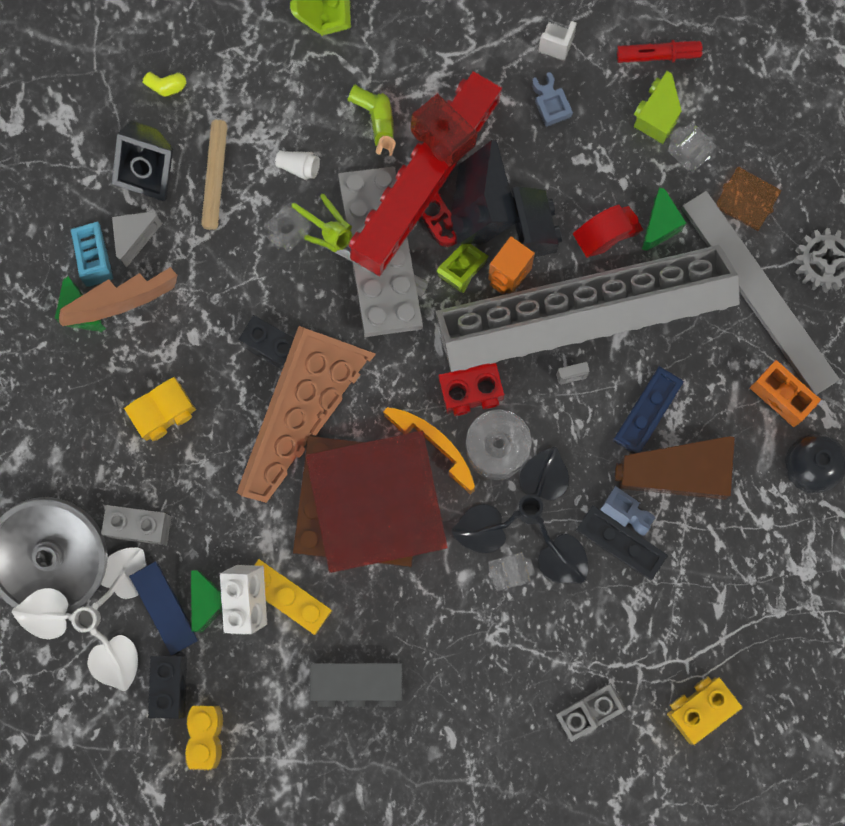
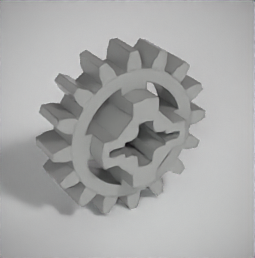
M826 228L822 235L818 230H814L811 237L806 235L802 240L803 245H799L795 250L800 254L793 260V263L800 264V267L795 272L796 274L803 273L805 275L802 280L803 284L808 281L813 282L812 290L821 285L823 292L827 293L831 285L837 291L842 287V283L845 284V239L840 238V230L835 235H831L829 228ZM817 244L820 245L818 251H813L812 253H809L810 249ZM844 268L840 275L834 277L835 270Z

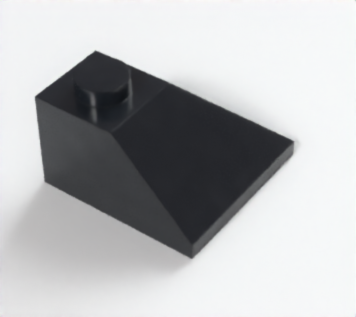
M130 121L117 133L112 184L165 201L167 199L173 148L158 129Z

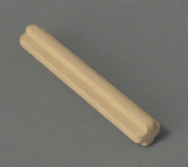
M213 120L211 122L201 223L203 228L207 230H216L218 228L227 124L223 120Z

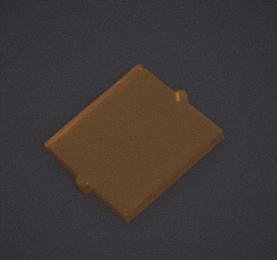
M737 167L729 182L723 185L724 191L716 205L722 212L759 231L767 215L772 214V207L782 190Z

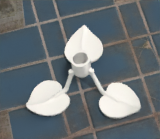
M136 547L119 550L107 557V568L101 585L110 589L92 606L81 607L73 614L66 613L69 606L67 598L56 589L44 588L32 593L12 610V614L25 630L39 638L54 639L63 635L67 628L66 619L72 621V625L77 631H90L92 635H95L103 642V644L95 646L89 654L88 668L90 673L99 682L121 691H126L136 676L138 670L137 649L134 643L124 635L115 636L108 641L96 627L101 620L98 608L112 596L114 591L123 599H130L139 595L129 576L146 567L147 563L143 549Z

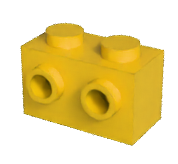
M707 676L694 686L696 689L695 693L688 698L682 695L670 704L673 710L667 713V715L691 745L698 743L743 708L720 677H714L711 680Z

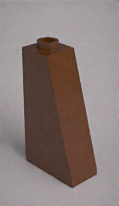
M728 436L625 455L621 463H616L615 481H620L619 489L726 500L731 496L735 437Z

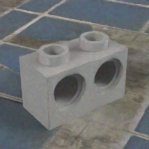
M106 505L101 535L112 539L167 546L172 517L162 512Z

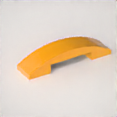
M389 407L383 411L384 417L405 436L415 428L454 464L449 470V476L470 495L475 491L474 481L464 458L443 433L427 421L406 411Z

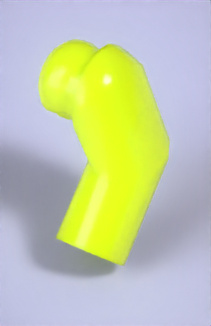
M148 72L143 78V84L161 96L167 97L180 92L186 85V78L183 74L176 73L161 79L152 72Z

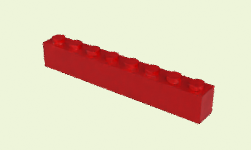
M474 71L467 80L464 78L461 80L455 91L457 95L453 101L448 100L441 110L442 116L439 121H433L426 132V140L423 144L418 143L413 149L410 163L407 166L403 164L399 169L394 186L392 188L388 186L380 198L382 203L378 209H372L367 215L364 222L366 226L362 232L357 231L349 242L351 260L379 277L382 275L498 105L502 87Z

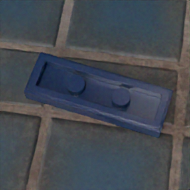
M659 366L613 441L633 454L641 453L684 381Z
M157 561L129 576L171 655L199 641L196 633L192 632V626Z

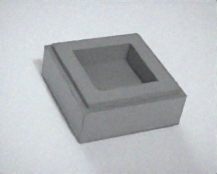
M583 362L558 368L556 375L558 383L563 385L586 379L590 371L588 363Z

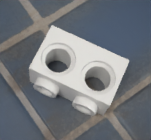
M235 565L220 573L224 633L253 634L266 626L264 566Z

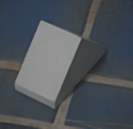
M145 212L112 217L115 251L119 261L127 267L162 225L157 214Z

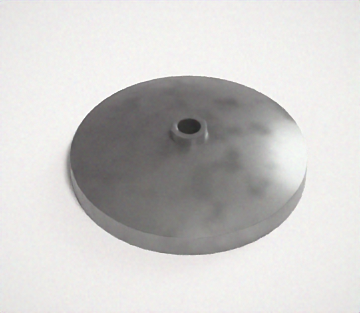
M39 497L18 503L0 517V596L8 604L15 608L37 590L53 588L60 591L67 598L69 606L66 613H70L81 607L94 595L102 583L106 572L108 560L107 547L100 528L86 511L66 500ZM46 551L51 552L53 557L48 556Z

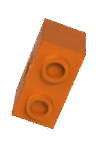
M510 236L490 263L488 280L491 281L490 285L501 294L505 292L508 294L514 293L531 271L535 253Z
M777 360L750 387L755 394L793 427L802 422L821 401L816 394Z

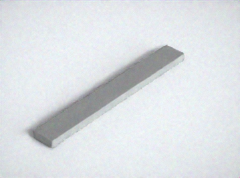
M705 191L684 204L681 208L706 245L708 247L721 246L738 274L739 292L805 386L818 395L840 380L709 193Z

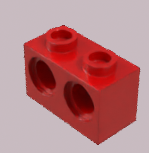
M496 363L483 364L467 370H458L438 375L447 414L453 413L454 416L465 415L471 412L470 408L482 406V409H490L499 406V401L504 400V391ZM482 381H489L494 385V390L491 393H482L478 389V385ZM453 388H461L465 391L466 396L462 400H454L450 397L449 393Z

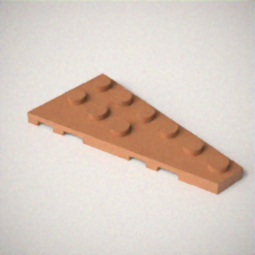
M298 327L238 487L237 493L239 495L265 503L268 502L287 476L289 466L296 457L300 458L306 450L304 446L308 441V436L317 435L343 400L342 394L351 382H356L360 376L359 371L367 361L370 362L376 355L375 353L310 329Z

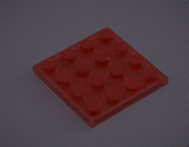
M423 430L306 455L329 573L448 548Z

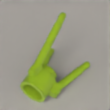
M321 194L320 198L337 220L336 222L330 221L325 224L298 204L292 203L291 207L322 229L324 240L305 235L304 239L306 241L326 247L332 252L343 250L349 245L352 238V232L350 231L352 226L343 219L325 194Z

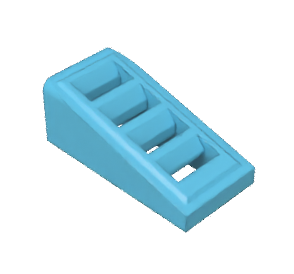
M99 222L71 229L79 277L85 286L90 287L103 283L108 279L112 280L111 265ZM95 235V238L81 242V239ZM97 246V248L85 252L83 251ZM99 258L98 260L86 263L88 260Z

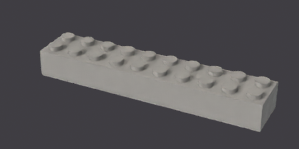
M717 245L437 310L436 315L443 347L450 370L453 372L740 305L739 277L721 246Z

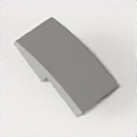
M610 683L559 712L556 716L572 742L625 712L626 708Z

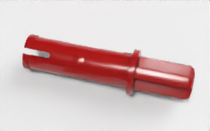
M675 40L667 43L617 46V62L671 60V62H675V59L702 57L703 47L701 41L675 42Z

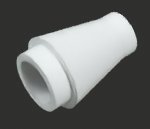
M280 150L276 155L275 165L307 180L308 178L314 179L316 177L320 159L318 156H314L313 152H285Z

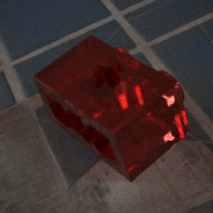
M438 93L417 109L411 117L410 128L414 137L420 142L424 141L431 148L433 155L439 161L447 163L450 167L476 146L478 132Z

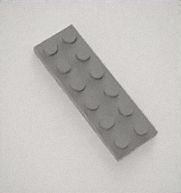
M395 166L338 173L345 221L352 226L350 230L352 237L357 231L362 232L366 226L364 222L372 209H378L382 203L380 198L388 186L392 188L396 183ZM408 238L405 239L380 277L352 260L364 337L421 330L423 323Z

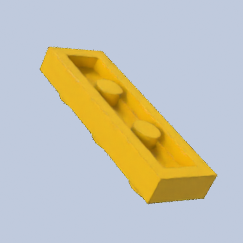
M258 559L254 566H264L266 601L316 635L333 610Z

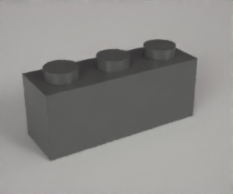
M310 663V701H317V707H335V701H348V707H366V701H378V707H396V701L403 700L402 663Z

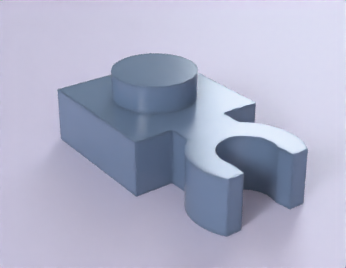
M550 72L546 73L547 85H540L536 77L532 81L533 90L541 95L536 97L535 103L546 127L568 119L573 114L563 89L560 88L554 91V77Z
M616 486L600 509L624 527L630 523L633 529L643 536L648 532L651 527L650 525L655 520L653 514L637 508L640 504L637 500Z

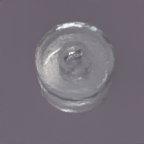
M500 409L487 411L477 417L468 429L465 445L467 460L474 471L485 478L493 480L511 478L520 472L528 461L532 445L530 430L523 419L513 412ZM498 440L499 444L503 442L504 446L497 449L493 446V441Z

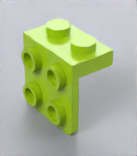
M291 0L290 9L294 17L322 36L351 28L350 0Z

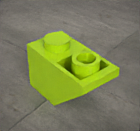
M666 71L662 79L658 77L655 79L648 91L652 95L647 102L642 100L634 113V116L637 117L634 127L664 144L678 122L682 112L672 73Z

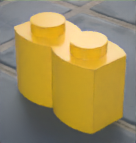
M175 377L163 382L124 408L140 436L146 441L149 439L156 441L167 434V428L175 423L177 426L186 423L192 418L191 413L196 410Z
M198 705L192 706L189 711L187 728L191 738L186 747V762L189 769L211 770L219 765L222 747L218 736L223 726V714L220 706Z

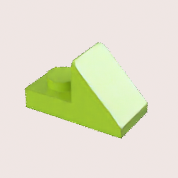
M461 244L438 267L437 273L442 280L461 293H464L472 277L485 265L489 256L472 244Z

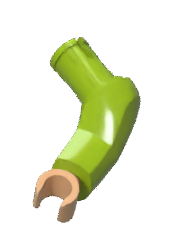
M354 84L347 101L370 111L375 145L377 146L376 154L380 155L382 148H386L390 153L389 156H392L396 142L393 139V113L390 99L383 92L375 95Z

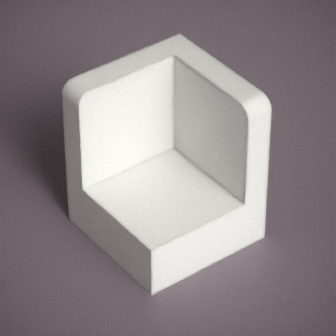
M571 21L568 29L548 23L545 33L541 35L538 52L565 61L574 38L577 23Z

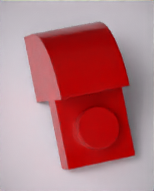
M618 204L595 215L572 234L584 255L588 258L605 253L618 241L637 236L644 229L630 206L621 208Z

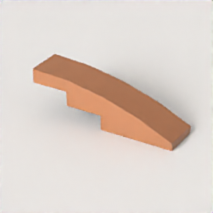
M171 267L149 281H146L139 273L117 288L108 279L60 309L59 323L62 326L93 322L144 305L174 289L178 275Z

